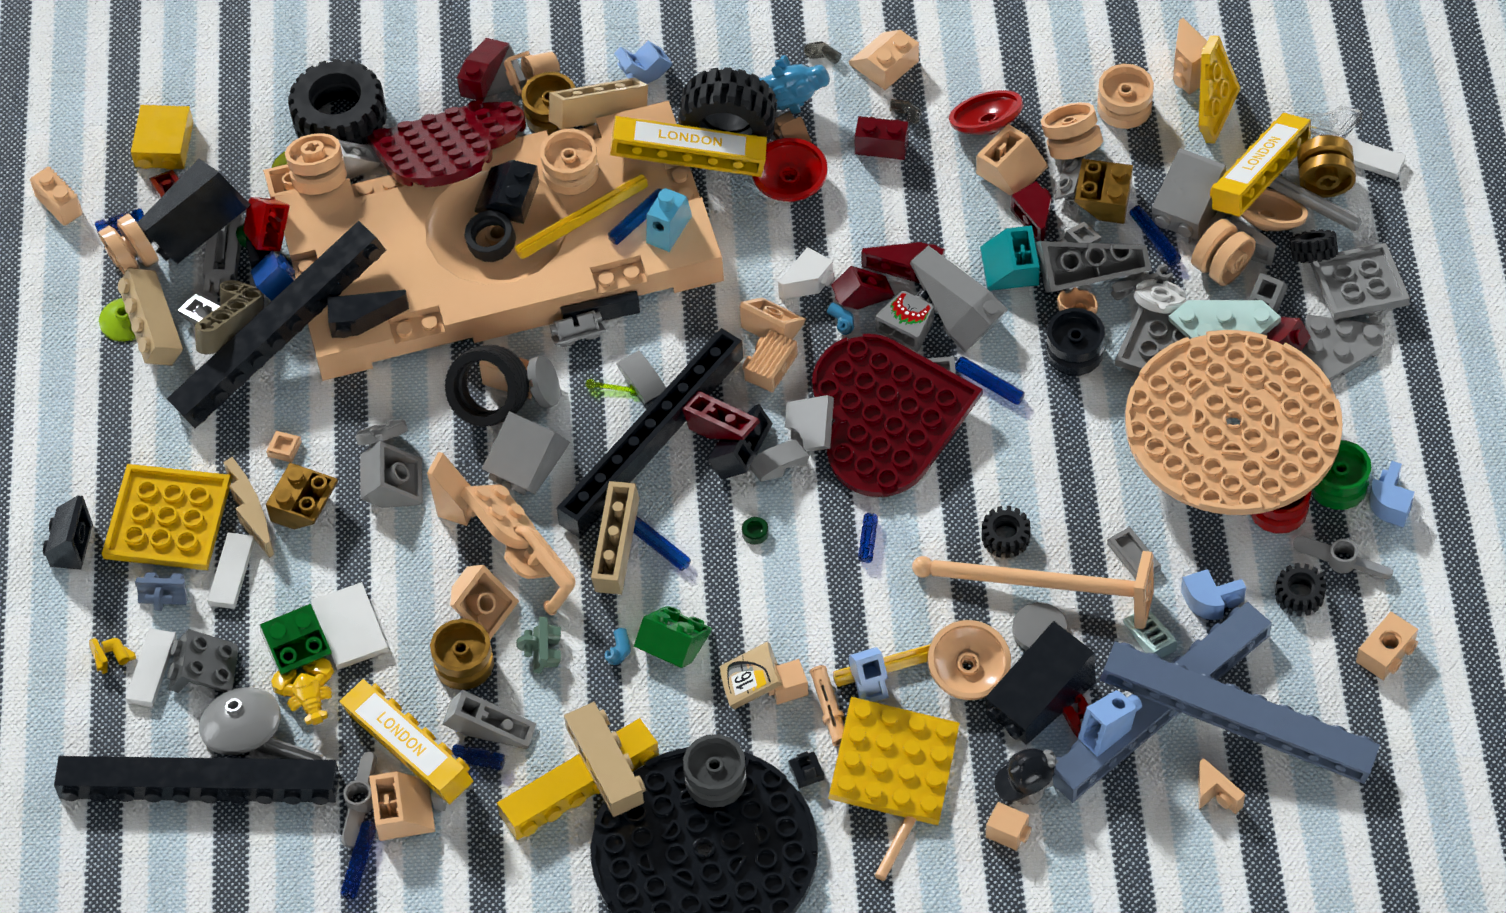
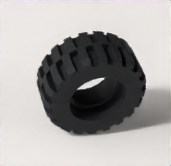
M332 59L333 62L328 63L325 60L319 62V65L316 67L312 65L307 68L305 74L301 73L296 79V83H293L291 86L290 95L288 96L290 115L297 137L324 133L332 135L338 140L362 145L367 143L369 145L367 136L372 135L376 129L383 128L387 118L383 89L376 74L372 70H368L366 66L360 63L356 65L355 61L347 59L345 62L340 61V59ZM335 100H350L357 103L350 110L340 114L319 112L321 107Z
M729 67L720 70L718 68H711L709 72L704 70L698 73L697 76H693L683 88L678 118L679 125L767 137L768 144L773 136L777 112L776 95L772 88H769L770 86L767 82L759 80V77L753 73L751 75L746 73L745 70L739 69L737 71Z

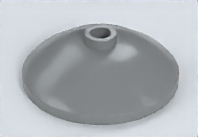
M252 687L230 690L214 699L202 713L199 721L200 736L209 749L219 754L238 755L250 752L266 743L274 735L281 720L280 707L274 696L265 690Z

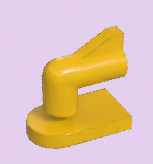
M96 638L89 640L97 672L101 671L102 674L108 673V660L105 653L113 651L120 665H125L129 661L136 659L135 653L125 647L119 638L103 641L101 646Z

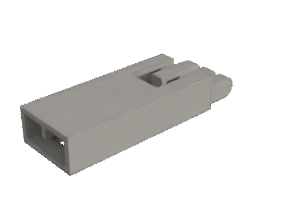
M242 213L206 241L202 271L205 293H210L211 284H214V292L220 293V284L228 280L237 281L241 244L237 239L236 229L244 224ZM215 263H225V264H218V269H214V268H215Z

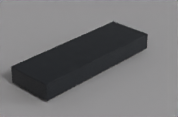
M637 291L561 307L562 319L572 317L575 326L578 325L576 315L593 310L595 313L600 311L602 321L640 313Z

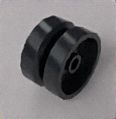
M1069 308L1054 315L1047 327L1046 356L1050 365L1058 372L1072 376H1081L1096 369L1103 359L1105 327L1101 319L1093 312L1083 308Z

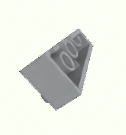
M1035 242L1045 293L1152 270L1146 245Z

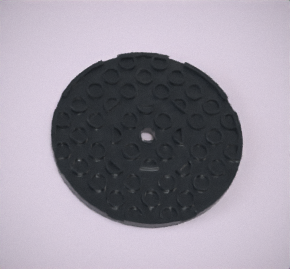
M687 748L676 749L658 755L644 762V766L633 772L635 777L638 775L641 777L645 785L646 791L643 792L644 804L615 817L612 816L605 801L602 804L594 823L590 855L597 890L610 913H796L812 885L817 867L818 842L815 822L810 808L801 792L797 791L787 780V776L765 760L747 752H743L745 755L747 782L743 794L735 802L724 807L701 805L690 796L685 785L683 757ZM702 844H707L712 848L707 856L698 853L696 849Z

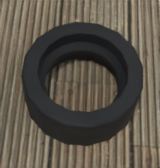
M487 210L480 212L470 219L465 228L464 235L470 252L475 258L482 261L494 262L501 260L510 254L515 246L516 235L512 223L505 214L499 211ZM494 225L504 229L505 235L496 245L482 247L476 243V236L485 227Z

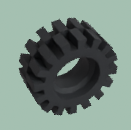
M1319 229L1318 231L1310 230V232L1304 231L1302 234L1297 233L1289 238L1291 256L1295 262H1322V260H1330V258H1334L1339 254L1335 231H1324V229Z
M1002 506L997 507V512L994 509L990 510L989 515H985L984 522L982 521V541L984 547H988V552L993 554L996 551V557L1000 558L1002 553L1005 554V558H1010V553H1013L1016 557L1019 555V550L1024 552L1026 545L1028 546L1030 543L1031 531L1030 520L1027 519V515L1024 512L1020 515L1019 508L1011 511V506H1007V510H1003ZM1002 526H1009L1016 530V534L1012 537L1004 538L996 534V529Z
M1295 563L1294 569L1289 565L1286 567V571L1282 570L1277 578L1275 589L1277 604L1281 602L1280 608L1282 610L1288 607L1287 613L1292 615L1293 611H1297L1296 616L1301 617L1302 612H1305L1306 616L1311 615V610L1315 613L1318 611L1319 606L1323 605L1326 580H1323L1324 575L1322 572L1317 574L1318 569L1316 567L1309 570L1310 564L1305 563L1304 568H1300V563ZM1294 584H1304L1311 589V593L1306 596H1299L1292 593L1290 587Z

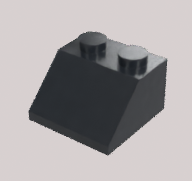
M511 160L491 167L474 209L475 212L499 211L505 214L510 221L524 224L539 184L537 165Z
M78 495L58 506L55 516L50 519L49 539L45 540L43 544V555L47 557L50 567L82 569L93 527V522L83 496Z

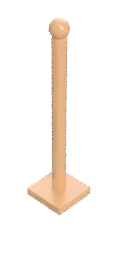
M1149 551L1142 552L1135 581L941 560L932 561L926 556H919L912 563L914 574L921 578L928 577L931 574L937 577L1134 597V628L1136 629L1146 628L1154 595V554Z

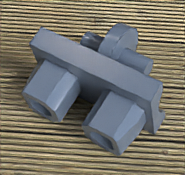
M146 572L144 577L136 578L135 585L138 592V603L154 604L155 611H162L164 604H187L188 598L183 574L173 573L170 578H160L157 573Z

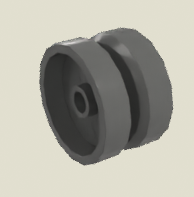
M713 734L696 739L687 748L683 757L685 785L690 796L695 801L708 807H724L735 802L743 794L747 784L745 755L737 742L730 737Z

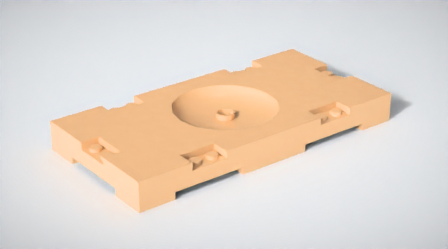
M669 101L596 118V125L577 129L586 132L593 138L596 144L599 176L595 184L587 191L579 194L564 195L557 193L546 184L541 163V146L548 137L546 130L517 137L508 144L493 149L492 160L490 163H484L482 171L467 179L448 185L424 187V185H417L413 182V186L410 187L398 183L392 175H387L351 184L348 178L338 188L323 194L307 195L295 191L275 196L276 200L290 205L284 236L295 271V278L302 274L355 223L360 221L378 238L387 251L339 296L406 290L408 310L358 336L332 338L328 323V305L308 323L322 381L373 369L372 362L468 338H473L474 343L553 324L554 321L562 320L561 307L632 291H637L638 296L673 288L674 293L724 281L722 255L690 167L610 156L615 116L677 124ZM516 160L537 165L539 184L525 222L522 224L511 221L516 235L515 246L639 174H643L648 181L647 188L524 259L517 255L514 246L510 254L503 259L485 262L475 258L466 243L464 235L466 225L472 217L478 214L474 209L490 168L499 164ZM664 188L685 195L692 213L691 219L670 252L646 243L647 214L657 199L659 192ZM492 225L485 227L476 236V243L482 247L496 245L504 237L505 231L500 226Z

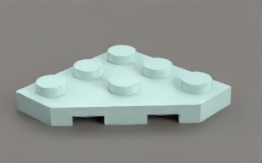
M1187 300L1168 316L1169 322L1189 339L1206 335L1208 331L1241 330L1266 335L1281 322V316L1263 300Z

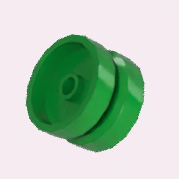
M1341 440L1338 454L1332 467L1321 482L1311 490L1314 499L1321 505L1333 510H1346L1362 502L1368 492L1371 476V459L1367 452L1358 444Z

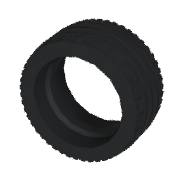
M482 345L461 354L447 371L445 395L447 396L449 406H451V409L458 417L471 425L493 426L505 421L509 411L517 414L527 400L530 384L527 379L526 367L516 354L505 347ZM481 360L488 361L497 366L504 374L508 385L507 399L504 405L494 411L486 410L479 406L470 396L467 387V373L471 365Z

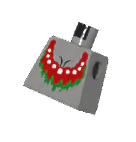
M921 289L916 296L906 291H901L875 316L876 332L918 352L934 321V306L930 304L932 300L927 291Z

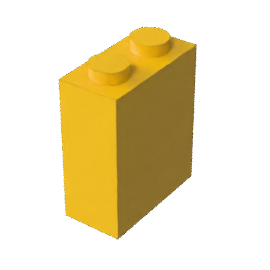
M140 105L131 148L135 167L143 169L165 168L168 170L185 168L194 123L190 106Z

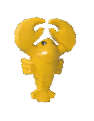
M325 658L302 666L307 674L301 673L297 677V669L283 675L277 671L271 680L274 693L291 697L287 701L291 711H296L300 707L303 708L307 714L304 718V722L307 725H317L328 718V712L322 710L321 700L332 698L331 688L324 685L330 680L334 670L331 662Z

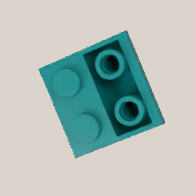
M1032 226L1006 228L980 246L986 286L989 291L1039 285L1040 267Z

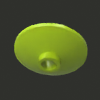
M123 299L114 300L106 305L99 316V326L102 333L115 341L135 339L136 337L132 331L128 313L125 311Z

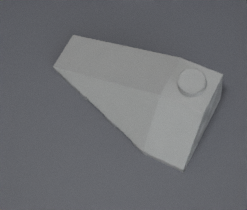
M929 245L910 262L921 286L927 291L932 300L934 311L938 312L944 324L943 328L946 334L964 352L992 329L1007 312L1008 309L988 289Z

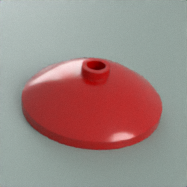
M1008 90L978 94L961 102L951 111L949 115L950 125L953 129L964 134H994L1017 118L1023 108L1022 97L1018 93Z
M782 138L766 145V159L762 177L752 176L755 186L764 195L772 199L785 202L799 201L812 196L823 186L828 172L827 161L822 151L811 142L798 138Z

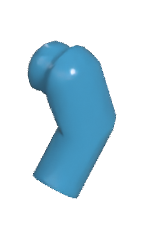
M831 303L827 309V314L837 319V329L842 335L850 334L854 330L853 314L838 304Z
M618 628L613 632L616 646L611 647L610 651L606 650L605 659L611 665L621 664L631 652L625 628Z

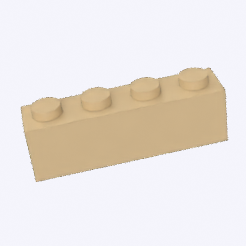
M629 78L550 92L549 122L558 126L560 130L573 129L581 125L588 127L595 125L596 118L647 106L648 85L636 78Z
M128 268L119 280L118 291L121 293L125 311L128 313L132 331L137 339L138 348L144 363L173 366L183 347L157 273L154 270Z
M609 481L591 575L595 592L622 595L640 499L635 483Z
M592 702L565 714L566 730L612 816L615 817L644 804L643 792L646 791L645 785L639 775L634 776L632 772L634 766L627 753L622 754L619 748L622 747L617 733L615 731L611 733L608 725H610L605 711L603 709L599 711L595 702Z

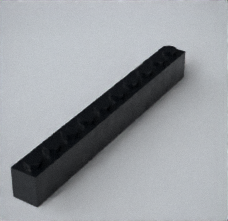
M360 221L355 223L175 390L167 400L196 428L239 387L244 385L256 371L262 368L297 333L301 332L313 318L319 315L328 305L327 297L339 296L387 250L378 238Z
M722 328L711 338L557 506L560 526L581 538L604 511L609 481L631 483L686 422L682 407L698 391L710 396L743 359L741 339Z
M58 756L54 787L59 799L67 801L91 799L101 802L106 799H118L123 802H131L133 800H147L149 802L174 800L179 803H186L188 801H202L205 803L230 801L235 804H240L244 801H254L261 804H270L272 802H285L288 804L313 802L317 805H325L327 803H336L339 769L336 760Z

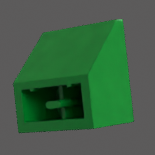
M311 603L260 624L262 637L281 675L332 654Z
M665 606L643 617L633 647L683 668L694 661L710 635L712 628L704 625L705 622L699 618L686 617L680 614L681 611L679 609Z

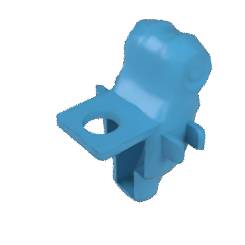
M782 55L781 59L775 60L776 66L772 67V74L759 78V80L767 82L770 86L769 88H772L777 99V110L789 108L792 114L800 113V107L804 105V102L809 100L815 91L827 86L830 82L828 71L823 65L807 67L803 64L791 65L786 55Z

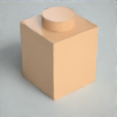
M799 659L776 666L782 685L768 692V695L774 696L777 705L808 696V681Z
M998 802L986 824V838L1017 851L1020 843H1026L1030 836L1032 827L1029 826V815Z

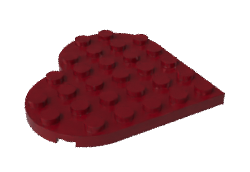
M474 100L469 102L467 106L460 108L450 107L443 113L436 115L426 114L419 120L412 122L403 121L398 123L397 126L388 129H376L372 135L367 136L370 147L398 183L410 187L413 186V182L417 185H424V187H437L462 181L482 171L484 163H490L492 160V150L516 139L517 132L525 130L526 120L523 110L511 101L483 103L482 100Z
M862 334L863 336L850 339L846 337L835 342L825 350L815 365L812 377L814 397L829 395L834 398L830 449H827L828 461L836 478L850 490L870 497L893 496L910 489L923 478L981 398L983 389L888 337L877 334Z

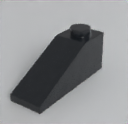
M406 290L327 297L328 323L332 338L358 336L409 309Z
M760 404L755 405L748 412V414L758 418L760 423L743 440L721 439L709 456L708 461L721 480L747 473L773 423Z

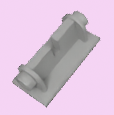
M1086 155L1065 160L1055 200L1065 198L1068 205H1077L1075 203V195L1082 159L1086 158Z
M593 310L576 315L578 325L575 326L572 317L554 321V324L550 325V331L555 345L567 347L573 345L577 340L584 338L591 340L598 338L601 333H605L606 329L601 323L600 311L595 313Z

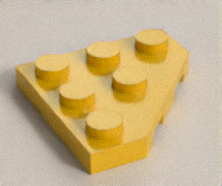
M1210 35L1201 52L1199 131L1202 133L1206 143L1215 144L1241 88L1220 36Z

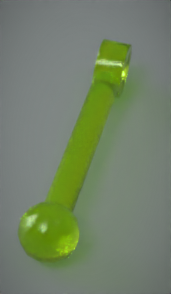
M588 379L585 382L588 389L597 387L629 392L631 396L638 395L632 385L630 387L595 382L593 379Z

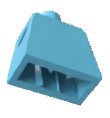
M667 188L659 192L657 199L647 214V244L670 252L692 217L689 202L685 195Z

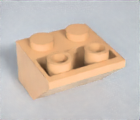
M1010 124L1001 130L977 154L976 174L1010 196L1032 184L1048 168V164L1029 136Z
M398 771L369 776L375 826L379 841L435 832L430 787L419 777Z

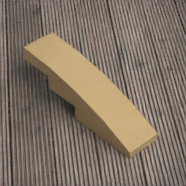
M231 457L223 463L226 473L231 476L233 482L229 486L234 501L239 505L236 508L239 522L251 536H254L257 544L270 558L274 555L268 525L258 496L246 474L234 458Z

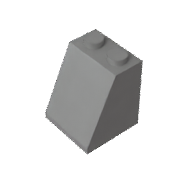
M1179 148L1152 206V223L1160 228L1179 233L1183 237L1189 238L1192 235V239L1199 241L1201 233L1205 230L1208 222L1217 213V210L1212 209L1210 190L1212 185L1217 183L1224 175L1226 165Z
M509 411L482 469L489 473L488 479L496 483L503 484V481H507L512 484L510 489L525 495L527 491L536 494L570 442L556 432Z

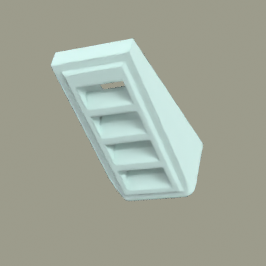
M1149 611L1146 626L1151 625L1152 627L1143 632L1140 629L1134 628V614L1123 619L1124 624L1145 653H1154L1163 658L1176 651L1177 641L1151 611ZM1154 632L1157 633V635L1148 639V635ZM1160 639L1162 640V642L1158 643L1157 645L1153 644L1154 642Z

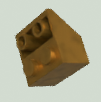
M1082 159L1075 203L1099 221L1125 224L1132 184L1133 165Z
M290 462L266 503L270 521L294 530L315 524L337 485L338 479Z

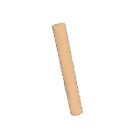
M910 816L904 818L875 874L877 879L885 881L916 822L915 818Z

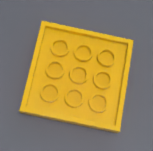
M127 464L103 546V559L208 571L230 490L229 485L232 482L231 476L228 474Z
M851 697L828 799L904 818L910 816L917 821L938 826L960 723Z

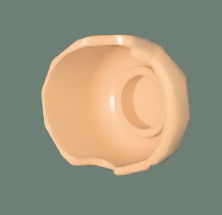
M1073 287L1068 293L1061 290L1057 298L1059 312L1069 308H1083L1093 312L1095 315L1097 313V299L1088 290H1078L1076 287Z

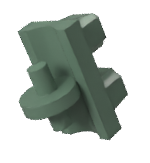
M540 616L538 626L533 628V635L532 630H525L524 636L517 639L516 647L524 651L525 657H531L533 651V673H541L544 667L557 668L560 664L561 651L548 648V644L558 645L561 637V627L548 625V617Z

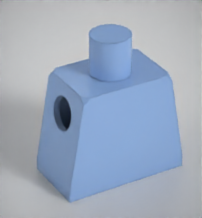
M1115 690L1089 705L1085 711L1078 739L1098 757L1130 731L1136 712L1142 708L1140 699L1134 694L1126 698L1120 691Z

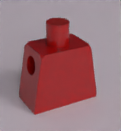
M250 197V206L245 210L244 233L257 250L281 252L290 205L272 198Z

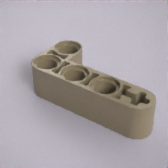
M235 280L222 282L220 284V306L195 324L197 352L213 354L219 351L265 308L264 294L257 287Z

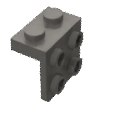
M188 629L179 640L176 639L171 648V655H174L173 663L170 665L167 678L170 679V691L179 693L189 682L224 693L233 689L238 655L237 644Z

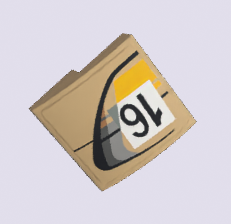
M768 641L720 666L724 690L729 705L734 710L782 685L776 669L778 664Z

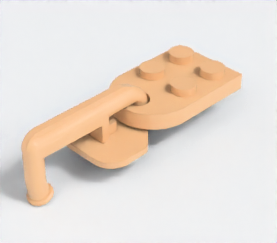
M502 484L464 487L460 493L461 497L488 531L498 541L506 545L504 559L514 572L526 579L552 576L559 585V589L551 600H547L543 604L547 614L555 615L575 587L573 574L536 530L534 524L525 514L524 509L516 503L506 487Z

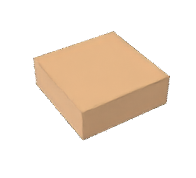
M276 430L266 451L267 456L292 463L301 445V437Z

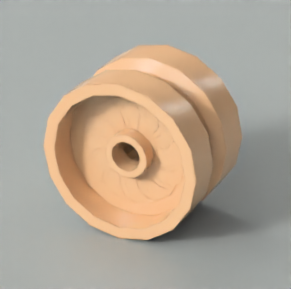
M1119 64L1104 71L1099 79L1097 110L1100 118L1108 125L1122 129L1138 127L1146 122L1152 111L1154 82L1151 75L1143 68L1134 64Z
M1083 102L1070 103L1053 109L1043 116L1041 125L1045 137L1048 138L1047 146L1051 157L1060 160L1074 159L1085 156L1102 145L1103 137L1099 125L1096 124L1098 120L1094 105Z
M561 129L553 132L544 140L541 146V163L543 166V177L548 187L557 193L574 195L587 191L595 184L599 176L596 144L590 135L577 129Z
M324 133L310 134L296 139L287 147L285 157L290 170L292 185L299 193L307 195L327 193L338 188L345 181L347 172L342 158L341 146L337 138Z
M129 213L117 220V226L122 236L111 226H107L98 232L107 254L123 275L128 268L140 269L134 257H137L140 263L146 267H150L159 261L149 240Z
M1220 219L1208 228L1200 238L1193 251L1191 263L1202 273H1209L1210 278L1220 286H1226L1233 282L1245 269L1254 253L1256 241L1247 233L1238 232L1237 227L1227 219Z

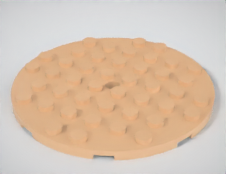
M1241 330L1208 331L1203 336L1192 339L1188 337L1183 338L1159 351L1145 364L1139 372L1133 387L1131 386L1125 411L1127 441L1132 455L1144 474L1157 487L1174 499L1200 510L1226 515H1250L1273 511L1289 505L1308 494L1321 482L1332 467L1338 454L1343 426L1340 403L1331 388V382L1309 357L1287 343L1282 345L1267 339V335ZM1237 418L1240 421V425H1227L1226 420Z

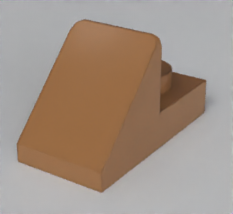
M790 111L776 117L773 135L777 140L782 138H798L811 142L802 117L794 118Z

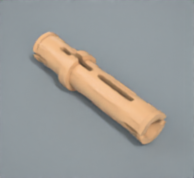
M819 665L812 668L809 672L824 714L822 717L823 723L828 727L833 746L839 747L845 716L843 711L839 710L826 666Z

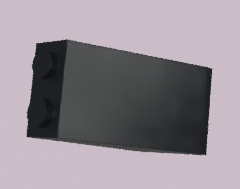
M198 159L137 224L150 244L154 243L158 247L155 252L166 262L171 259L178 264L244 212L250 204L217 170L201 159Z
M1053 621L985 697L988 718L992 722L1000 723L1005 727L1013 739H1019L1027 745L1063 713L1064 707L1071 706L1080 693L1083 695L1096 683L1095 652Z

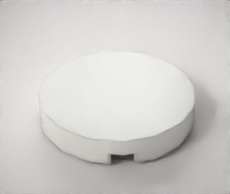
M1149 279L1137 284L1134 298L1139 305L1150 311L1172 314L1186 302L1185 291L1171 282L1163 281V284L1156 283L1157 280Z

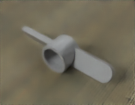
M1298 536L1293 541L1295 550L1329 562L1330 567L1338 573H1348L1356 569L1382 579L1392 578L1393 570L1391 568L1357 557L1358 547L1351 540L1339 539L1332 546L1305 536ZM1347 553L1352 558L1343 560L1339 559L1335 554Z
M366 752L361 757L356 780L347 784L343 792L348 811L341 842L349 849L354 848L359 843L365 814L373 808L369 776L374 775L377 756L372 752ZM365 793L368 795L361 802L350 801L351 797L355 794Z

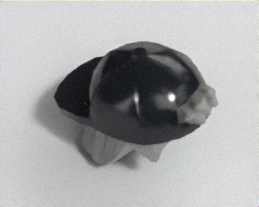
M1030 748L1014 754L1009 759L1008 764L999 770L995 776L994 785L998 796L1006 802L1017 801L1021 802L1020 804L1022 805L1037 804V801L1042 799L1045 789L1053 786V776L1056 764L1059 762L1054 756V752L1052 750L1043 751Z

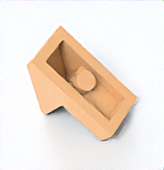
M1203 758L1200 761L1198 772L1199 809L1215 796L1223 808H1229L1234 814L1238 813L1244 806L1245 793Z

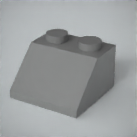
M377 442L360 454V499L381 508L422 504V458L385 442Z

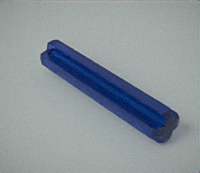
M656 189L609 231L608 239L617 245L645 221L648 211L662 189Z
M1140 205L1132 208L1129 211L1130 216L1171 266L1176 265L1181 260L1179 253Z
M963 356L956 361L955 369L1015 405H1019L1023 401L1025 393L1016 386Z
M636 516L633 533L680 571L687 569L691 559Z
M363 821L361 823L340 890V895L348 900L355 899L376 835V826L372 821Z

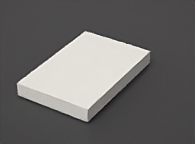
M362 582L311 600L316 617L331 649V656L337 670L389 652Z

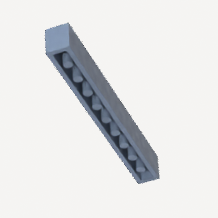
M1247 602L1241 608H1234L1222 624H1215L1203 640H1196L1182 657L1177 656L1171 663L1182 664L1188 670L1198 674H1208L1217 681L1270 636L1272 622ZM1136 695L1142 703V708L1136 712L1130 731L1098 757L1080 740H1077L1066 755L1056 758L1059 762L1056 764L1053 786L1070 802H1075L1180 712Z
M1114 642L1100 678L1102 682L1362 784L1366 782L1371 773L1380 744L1375 743L1367 736L1354 735L1347 732L1341 726H1331L1323 723L1313 715L1300 714L1295 712L1290 706L1284 704L1277 705L1267 701L1262 695L1249 694L1242 691L1236 685L1218 682L1208 674L1195 673L1188 670L1182 664H1172L1162 660L1157 654L1144 653L1135 649L1131 644L1124 642Z

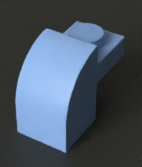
M647 41L635 54L623 47H620L614 53L619 60L618 66L627 78H636L645 84L660 78L673 65L662 48L650 41Z
M1391 461L1389 469H1383L1380 479H1373L1369 503L1377 517L1385 522L1404 527L1412 507L1415 492L1396 486L1402 464Z
M1208 569L1182 577L1181 593L1190 610L1201 618L1208 620L1223 619L1224 608L1236 607L1245 600L1246 586L1242 579L1216 587Z
M875 647L849 655L850 670L855 679L859 698L872 702L889 698L885 679H888L882 652Z

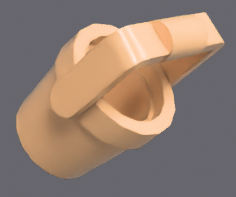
M525 51L511 56L504 61L506 76L517 96H522V90L511 61L521 58V70L526 82L535 75L544 72L560 73L559 61L552 51L536 55H530L529 51Z

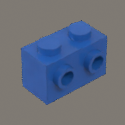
M273 250L250 271L256 287L271 301L295 280L293 275L295 271L291 267L292 263L285 255L281 253L278 256Z

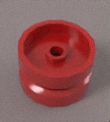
M1312 491L1289 505L1273 511L1250 514L1255 524L1265 531L1275 534L1294 531L1306 520Z

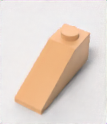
M438 452L427 472L437 516L467 526L471 517H475L476 514L461 497L460 493L464 487L470 486V484L444 453Z

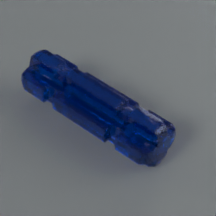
M141 208L132 210L130 215L138 222L144 216ZM128 212L108 217L109 220L107 221L105 219L96 221L97 233L107 226H111L118 231L117 220L128 214Z
M866 513L863 517L858 560L862 563H871L873 561L876 528L878 525V516L875 513Z
M459 744L453 745L451 750L456 758L460 757L466 760L468 764L482 767L490 765L492 769L502 770L505 764V755L494 752L490 754L491 751L473 747L465 749V746Z

